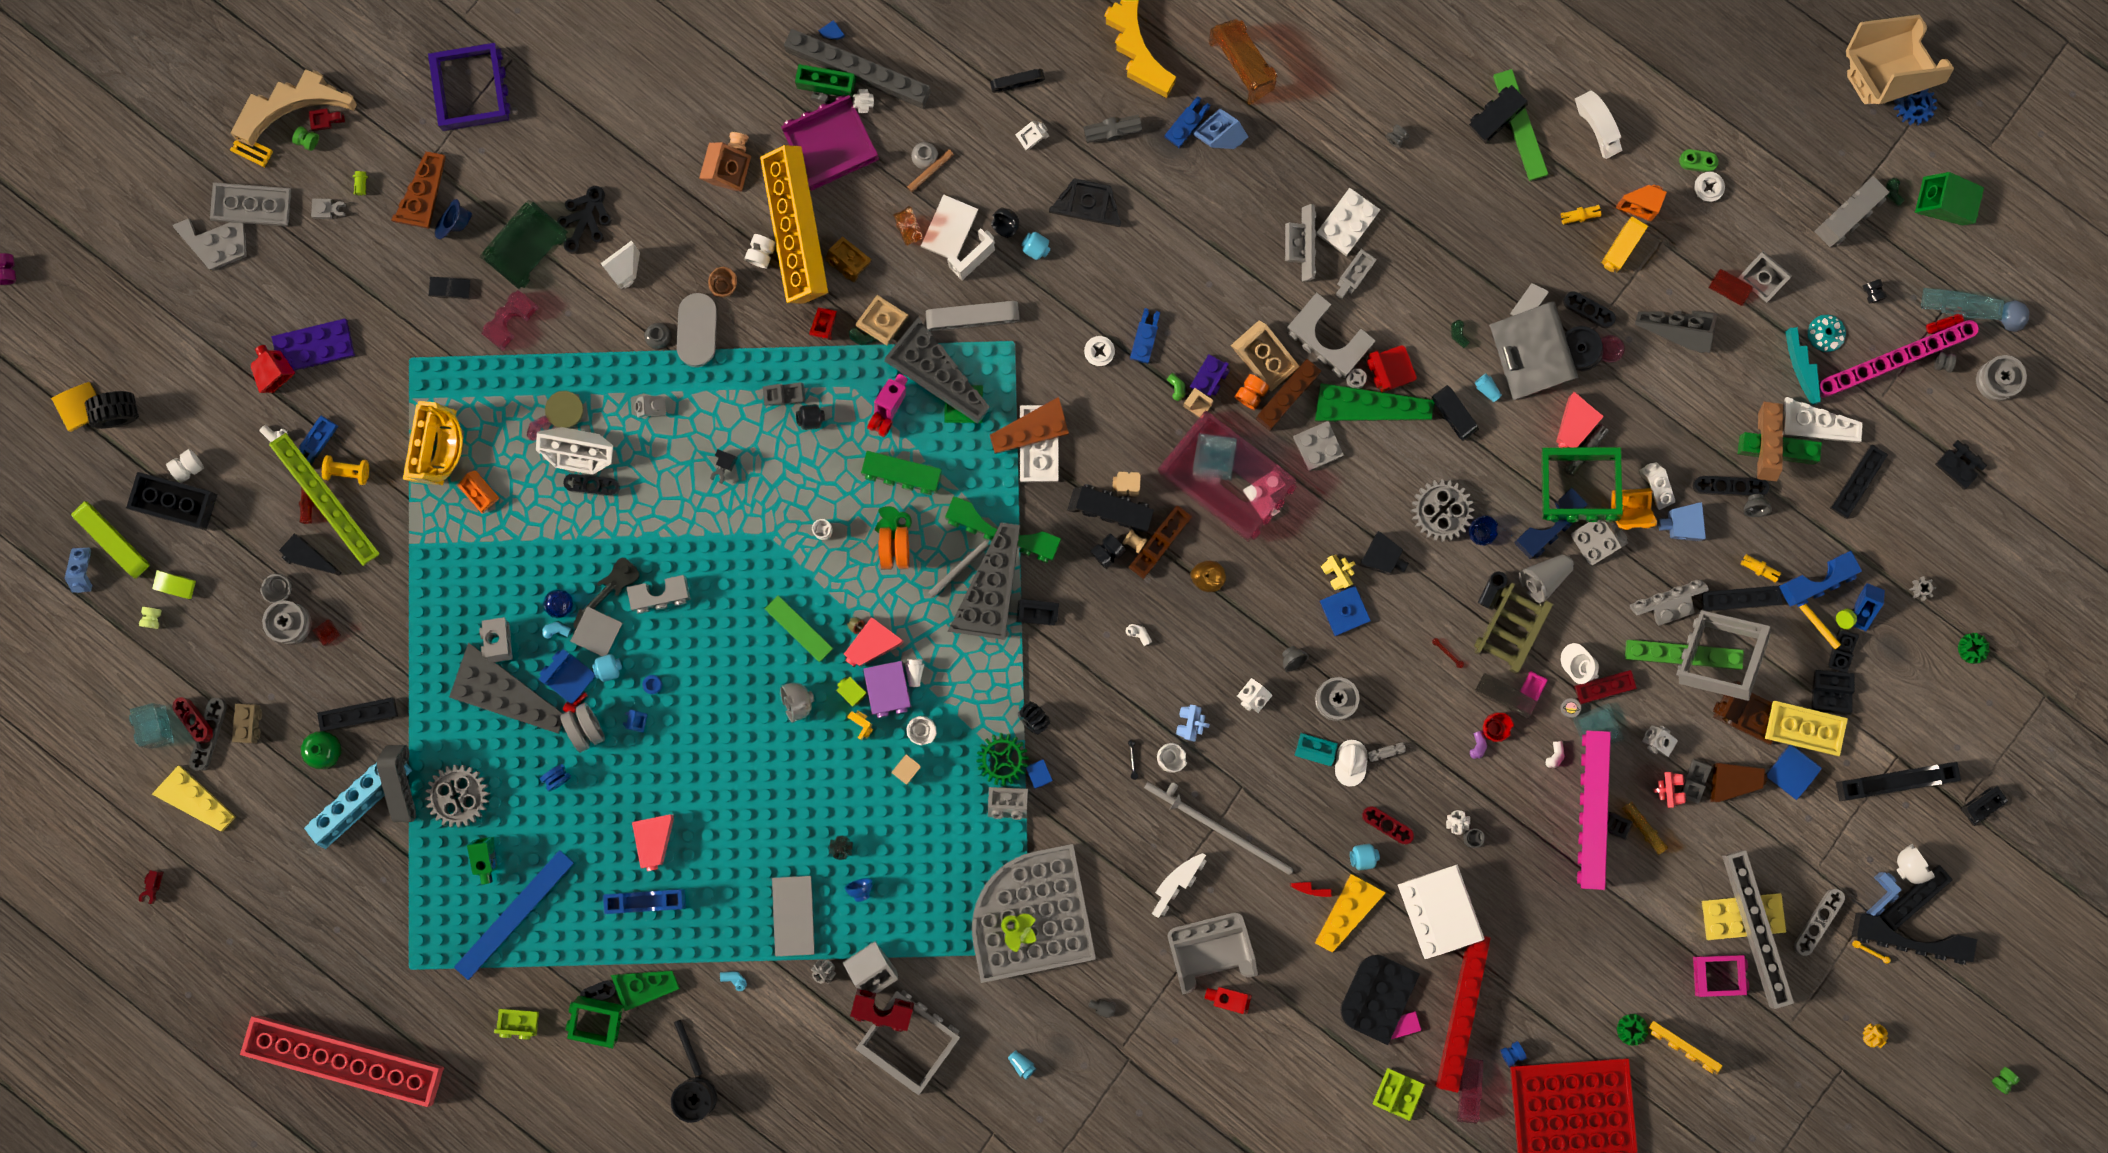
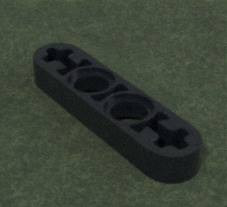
M1700 476L1694 480L1692 485L1696 493L1706 495L1749 497L1753 494H1762L1764 496L1770 489L1769 483L1766 480L1739 477ZM1701 480H1703L1704 484L1712 483L1713 491H1711V487L1708 486L1701 490V487L1698 486V483H1700ZM1718 481L1726 483L1725 491L1717 489L1716 484ZM1737 482L1745 484L1746 489L1744 492L1737 491ZM1750 482L1751 486H1757L1759 485V483H1761V486L1764 487V490H1762L1761 493L1759 492V489L1750 490Z

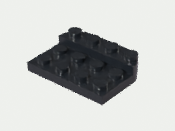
M1381 955L1366 957L1359 963L1344 1000L1341 1002L1340 1013L1343 1021L1348 1027L1388 1045L1420 973Z

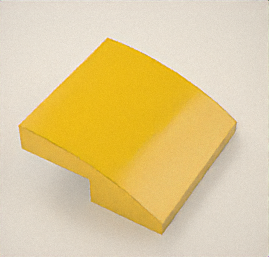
M90 382L73 387L51 398L69 432L89 423L85 401L97 395Z

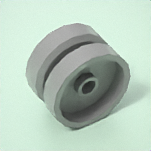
M1997 356L1982 365L1978 370L1976 376L1977 388L1989 400H2006L2019 393L2025 386L2027 379L2026 369L2021 361L2013 356Z
M286 600L271 604L264 612L262 619L263 629L268 637L274 641L289 645L303 641L310 633L312 627L311 616L308 610L300 604Z
M1342 677L1330 678L1318 688L1315 696V704L1319 713L1332 721L1344 720L1351 716L1358 708L1360 701L1359 691L1354 683ZM1335 696L1340 698L1339 703L1333 701Z
M587 703L576 707V715L572 711H568L560 716L569 739L579 753L589 749V740L595 745L605 741L601 726Z

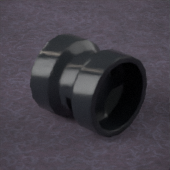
M1881 279L1862 286L1864 292L1868 294L1867 300L1869 304L1887 298L1886 292L1882 289L1883 283Z

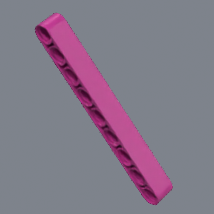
M1972 320L1962 322L1827 377L1819 382L1820 397L1832 396L1967 341L1978 333V325ZM1964 326L1969 328L1970 335L1964 332ZM1946 334H1950L1952 336V342L1947 340ZM1929 341L1934 342L1935 349L1929 346ZM1911 348H1915L1917 350V356H1914L1911 353ZM1894 355L1900 358V363L1894 361ZM1876 362L1882 364V371L1877 369ZM1859 369L1865 372V378L1858 374ZM1841 376L1847 379V385L1841 382ZM1823 384L1829 385L1830 392H1826L1823 389Z

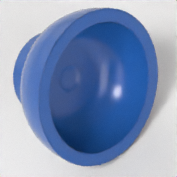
M863 878L852 881L845 886V891L849 896L854 897L856 902L867 900L870 897L869 893L873 886L872 879Z

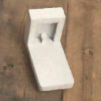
M1655 462L1647 464L1639 470L1641 477L1649 483L1656 507L1659 510L1675 503L1674 494L1666 470Z

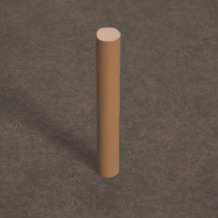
M947 150L909 184L907 188L913 192L954 155L952 151Z

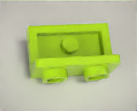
M500 1008L498 1011L497 1029H494V1033H498L499 1037L511 1038V1035H519V1039L530 1040L531 1036L537 1035L539 1012Z

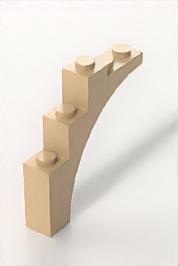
M305 69L296 87L287 82L285 84L278 82L269 99L262 95L255 96L251 94L231 131V135L235 140L253 147L259 136L271 123L296 109L314 105H331L354 111L357 103L350 93L345 91L343 93L338 92L335 87L327 84L321 73Z

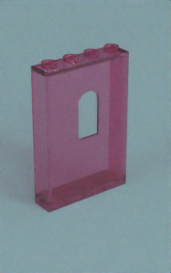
M1206 410L1158 468L1160 475L1248 543L1251 539L1255 540L1261 533L1259 529L1263 524L1267 525L1273 518L1271 514L1275 509L1279 510L1285 503L1283 499L1287 495H1292L1297 488L1296 479ZM1230 469L1255 487L1257 494L1253 501L1243 502L1219 484Z

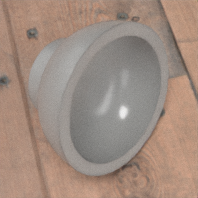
M929 142L917 144L911 154L913 163L921 169H927L939 157L938 150Z

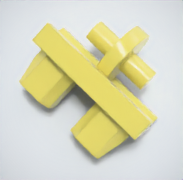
M1336 554L1328 557V561L1321 568L1326 575L1333 571L1337 574L1338 577L1330 581L1334 590L1353 585L1349 576L1355 574L1351 568L1356 565L1355 562L1348 563L1345 557L1340 562Z

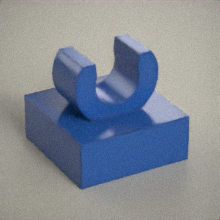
M634 710L625 712V715H628L627 723L623 722V725L626 726L625 729L643 733L648 714Z

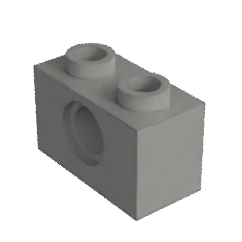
M506 618L482 621V628H480V636L484 641V646H481L482 656L489 663L513 659L510 626ZM499 637L498 642L491 643L494 638Z

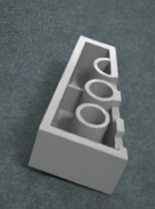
M1872 176L1814 232L1829 247L1834 244L1838 246L1846 239L1844 235L1848 231L1852 233L1860 225L1858 222L1862 218L1866 220L1873 213L1871 209L1875 205L1880 207L1887 200L1885 196L1889 191Z

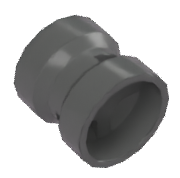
M1469 829L1464 833L1463 841L1467 847L1478 848L1483 845L1485 836L1479 829Z

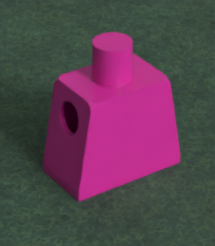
M898 374L895 380L888 379L874 401V413L881 414L885 419H893L906 395L905 384L908 379L905 376Z

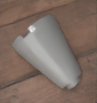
M1559 555L1527 567L1519 573L1520 583L1522 587L1526 585L1529 590L1526 593L1538 603L1544 602L1573 571V560L1569 556Z

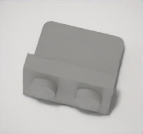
M1598 520L1597 522H1588L1571 534L1574 542L1590 565L1596 564L1628 544L1626 534L1618 528L1616 521L1606 522V520Z

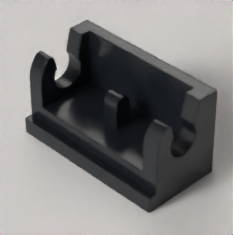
M1020 599L1017 606L1016 622L1055 626V622L1057 623L1059 603Z
M1991 786L1960 809L1971 824L1975 826L1998 808L2005 805L2008 800L1999 786Z

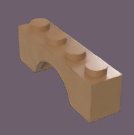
M1763 402L1758 413V430H1761V449L1757 462V479L1777 481L1783 466V404Z

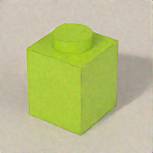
M846 677L843 678L837 685L839 688L836 691L854 708L868 695L851 677L848 679Z

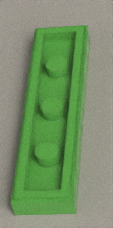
M777 596L765 608L818 662H821L833 650L781 597Z

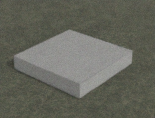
M587 606L570 641L600 656H605L608 654L622 623Z

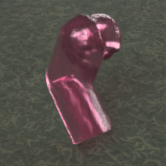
M546 415L530 422L527 437L531 441L537 439V432L541 431L542 427L550 424Z

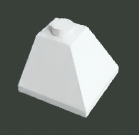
M630 241L601 263L620 289L628 288L633 284V280L636 279L640 252L634 243Z

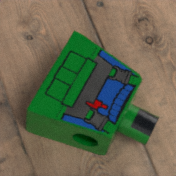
M494 837L475 839L467 845L472 874H480L481 884L492 883L491 872L497 869Z

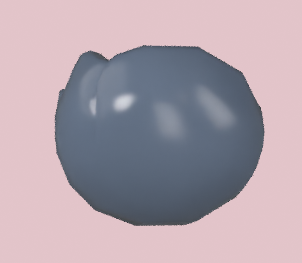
M2013 300L2006 302L2000 309L1999 321L2004 324L2006 330L2016 332L2022 330L2027 325L2030 312L2024 303Z

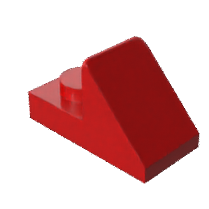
M818 307L809 335L831 340L832 327L837 311Z

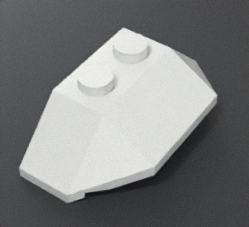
M560 427L538 431L536 439V451L539 454L541 453L555 468L593 475L612 463L613 445L600 434Z

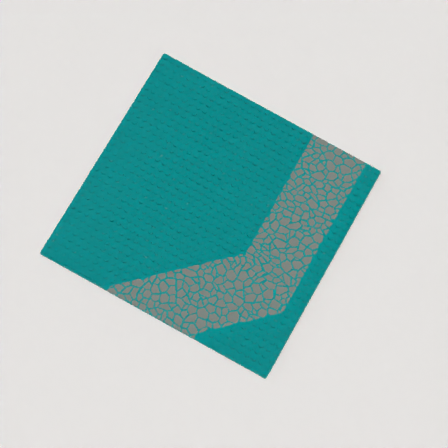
M1013 341L938 343L958 366L962 375L966 376L970 385H983V399L989 405V411L983 417L982 423L978 424L944 423L945 402L885 362V357L896 344H889L888 346L884 344L716 349L714 357L702 367L686 365L680 359L677 350L413 357L409 359V442L418 401L436 402L457 410L456 417L463 436L460 459L450 476L444 480L443 486L409 481V767L412 769L409 773V786L416 809L415 821L409 822V968L411 970L455 969L454 966L559 850L565 853L575 864L481 968L849 959L874 941H876L888 958L975 956L972 939V919L976 902L983 887L998 869L1009 861L1027 854V818L1014 820L1012 818L995 819L988 817L989 787L1026 789L1025 767H1021V770L1025 772L1024 775L1020 772L1017 773L1020 780L1012 777L1013 784H1010L1009 780L1006 779V785L1003 786L1002 780H999L998 785H995V778L988 782L987 779L990 775L987 774L985 777L981 775L986 770H978V767L983 765V763L976 762V759H982V756L978 755L977 752H984L980 745L983 744L987 747L989 744L986 743L985 739L988 738L990 742H993L992 735H995L998 740L1000 739V733H1003V739H1006L1007 734H1011L1010 741L1017 737L1018 740L1015 744L1018 745L1020 742H1023L1024 745L1020 747V750L1025 749L1024 724L1018 716V712L1024 706L1022 622H1016L1018 601L1021 599L1020 549L1017 548L1005 640L947 632L988 548L935 597H932L928 592L983 541H986L989 546L991 541L984 539V535L977 532L974 535L965 531L966 527L959 525L957 528L948 524L945 516L953 496L972 503L981 518L996 529H998L1001 522L1020 525L1018 448L995 454L990 434L1017 420L1015 343ZM901 374L908 379L905 384L906 395L892 419L893 424L888 434L882 437L878 432L867 429L869 421L874 415V401L888 379L895 380L897 375ZM804 383L805 402L772 406L764 405L763 386ZM558 391L574 393L580 398L584 407L581 421L569 429L600 434L613 445L612 463L593 475L555 468L541 453L539 454L536 451L537 432L557 428L548 421L545 415V406L551 395ZM642 396H665L666 415L638 418L635 411V402L637 398ZM817 404L820 410H824L825 421H822L821 427L818 429L803 430L801 426L797 425L796 411H799L801 406ZM441 426V427H440V428H443V429H451V427H444V426ZM437 432L435 435L431 462L434 458L437 448ZM717 449L738 457L732 472L725 469V480L722 484L719 483L720 475H716L714 480L710 479L711 474L718 468L716 465L718 458L715 457ZM866 451L941 469L942 475L937 494L925 495L920 493L921 490L913 488V491L905 490L899 484L889 486L883 484V480L876 479V482L866 480L865 476L861 474ZM474 470L480 474L499 497L498 501L482 514L458 487V483L464 476ZM569 474L612 478L619 483L620 491L612 497L568 491L564 487L563 481ZM574 478L568 482L571 488L574 485L582 486V483L576 482ZM595 480L588 481L587 489H596L597 482ZM600 481L601 488H607L609 492H611L612 489H615V486L612 484V482L609 486H606L602 484L603 481ZM892 506L899 512H906L911 516L912 524L908 529L909 569H898L896 558H894V565L891 570H881L878 553L879 533L875 531L877 523L882 519L878 512L881 507ZM900 518L899 523L905 524L906 520ZM825 519L831 524L833 534L829 539L820 540L813 534L812 525L816 520ZM626 558L637 568L640 573L637 581L625 586L619 596L615 595L616 590L614 589L594 609L622 623L608 652L615 659H620L622 669L619 670V677L602 682L600 679H596L595 676L583 691L587 696L579 703V705L587 703L601 726L605 741L595 745L589 740V749L579 753L569 739L563 725L560 734L449 698L468 643H471L479 651H481V646H484V641L480 636L482 621L505 617L510 626L513 659L495 663L560 712L566 713L563 707L567 701L548 685L538 680L541 676L540 672L545 666L549 667L553 662L552 658L555 653L563 649L571 653L593 671L592 665L595 664V659L602 656L570 641L576 630L574 622L580 609L583 610L607 586L606 584L598 586L597 583L609 576L618 559ZM681 575L686 577L691 598L686 600V604L675 606V603L668 604L667 608L656 610V607L649 608V612L637 614V611L631 610L627 587L646 583L649 585L652 596H660L666 589L664 579ZM777 596L781 597L833 648L821 662H818L765 610ZM852 617L860 618L864 621L865 625L872 617L904 641L902 645L862 667L858 665L853 667L845 661L847 657L844 653L858 636V634L850 631L847 625ZM559 622L572 628L569 637L556 633L547 639L542 633L545 625ZM499 637L494 638L491 643L498 642ZM907 659H922L924 668L920 687H909L905 667ZM902 661L912 708H907L908 712L896 714V711L888 712L889 716L877 718V715L872 714L869 695L854 708L836 691L839 688L837 685L843 678L846 677L848 679L851 677L868 694L864 668ZM649 675L658 676L663 683L661 691L654 695L646 693L642 686L645 677ZM789 683L804 685L807 691H812L814 696V702L811 703L812 709L809 715L795 722L789 720L785 712L787 708L786 705H783L780 687ZM634 710L648 714L643 733L625 729L626 726L623 725V722L627 723L628 715H625V712ZM857 710L867 716L865 720L873 724L871 726L873 731L867 739L865 737L863 740L858 738L863 727L847 718L851 711L854 713ZM918 716H926L933 720L937 733L933 742L922 746L913 743L907 736V726L910 720ZM997 744L991 749L996 752H1003L1009 744ZM1013 748L1009 758L1014 764L1018 765L1019 756L1016 749ZM906 754L921 766L908 785L891 773ZM987 754V766L992 771L996 760L990 754ZM994 754L998 757L997 760H1000L998 761L999 765L1002 763L1011 765L1008 759H1006V754L1003 756ZM563 764L566 773H569L571 778L557 789L548 792L546 789L547 785L542 783L540 778L549 770ZM453 765H458L460 770L461 765H466V771L469 767H472V774L476 771L480 772L477 778H485L482 785H488L484 792H489L490 794L485 796L484 799L489 800V803H483L487 810H480L482 817L475 816L477 822L469 820V826H465L463 822L461 828H458L456 823L454 827H449V822L446 825H442L443 819L436 821L437 814H430L433 808H427L431 801L425 800L426 797L430 796V793L426 792V790L432 789L428 782H435L433 775L439 777V770L446 772V766L453 770ZM1004 766L996 775H1008L1014 770ZM463 778L460 781V787L462 789L466 788L468 782ZM447 785L443 786L441 790L444 796L449 793ZM457 793V795L454 796V799H458V797L461 796V793ZM468 797L466 805L471 807L474 800L472 797ZM453 803L449 804L447 808L450 814L455 811ZM673 815L674 820L663 865H658V869L653 871H647L646 868L641 869L632 822ZM494 837L497 869L491 872L492 883L481 884L480 874H472L467 845L475 839ZM812 876L815 954L775 956L772 878ZM863 878L872 879L873 886L869 893L870 897L867 900L856 902L854 897L849 896L845 891V886L852 881ZM685 889L686 909L604 914L603 894Z

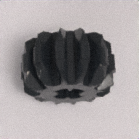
M1030 701L1025 704L1018 712L1019 719L1034 734H1040L1050 725L1049 717L1034 702Z

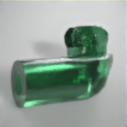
M1892 178L1886 184V189L1889 191L1886 196L1899 207L1905 199L1898 194L1899 179Z
M1456 320L1451 325V337L1465 349L1470 341L1463 336L1464 322Z
M856 327L849 330L850 339L858 345H866L877 341L876 338L869 334L864 335Z

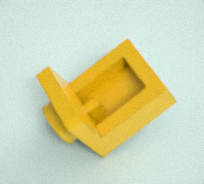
M857 710L856 713L851 711L847 718L863 727L858 738L860 740H863L864 737L867 739L873 731L871 728L873 724L865 720L867 716Z

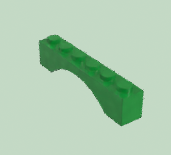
M953 496L945 516L948 524L957 528L959 525L966 527L965 531L974 535L977 532L984 535V539L992 541L997 529L981 518L972 503ZM1043 531L1036 534L1019 535L1018 549L1024 555L1030 556V554L1038 556L1037 559L1042 562L1048 563V560L1053 562L1061 538Z

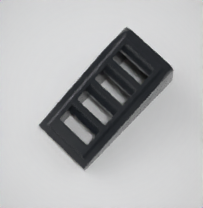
M1608 811V816L1611 817L1608 823V833L1626 840L1633 821ZM1616 819L1618 823L1615 830H1612L1611 827ZM1622 822H1623V823H1625L1626 825H1625V827H1624V829H1623V832H1622V834H1621V833H1619V829H1620V827H1621V825H1622Z

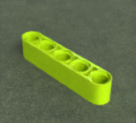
M84 501L71 514L94 540L133 578L137 579L150 566L148 561L87 501Z

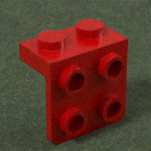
M1401 345L1378 353V351L1370 353L1367 363L1369 369L1374 372L1375 385L1377 388H1380L1382 393L1416 380V374L1405 346Z

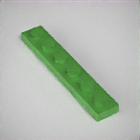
M1626 640L1625 660L1682 665V653L1684 648H1688V645ZM1698 646L1692 666L1741 670L1743 669L1744 650Z

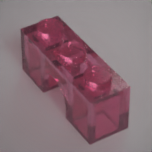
M519 290L510 294L507 299L508 302L504 307H500L496 311L494 319L484 325L483 332L481 333L502 351L515 337L507 329L508 321L513 317H521L528 322L539 308Z

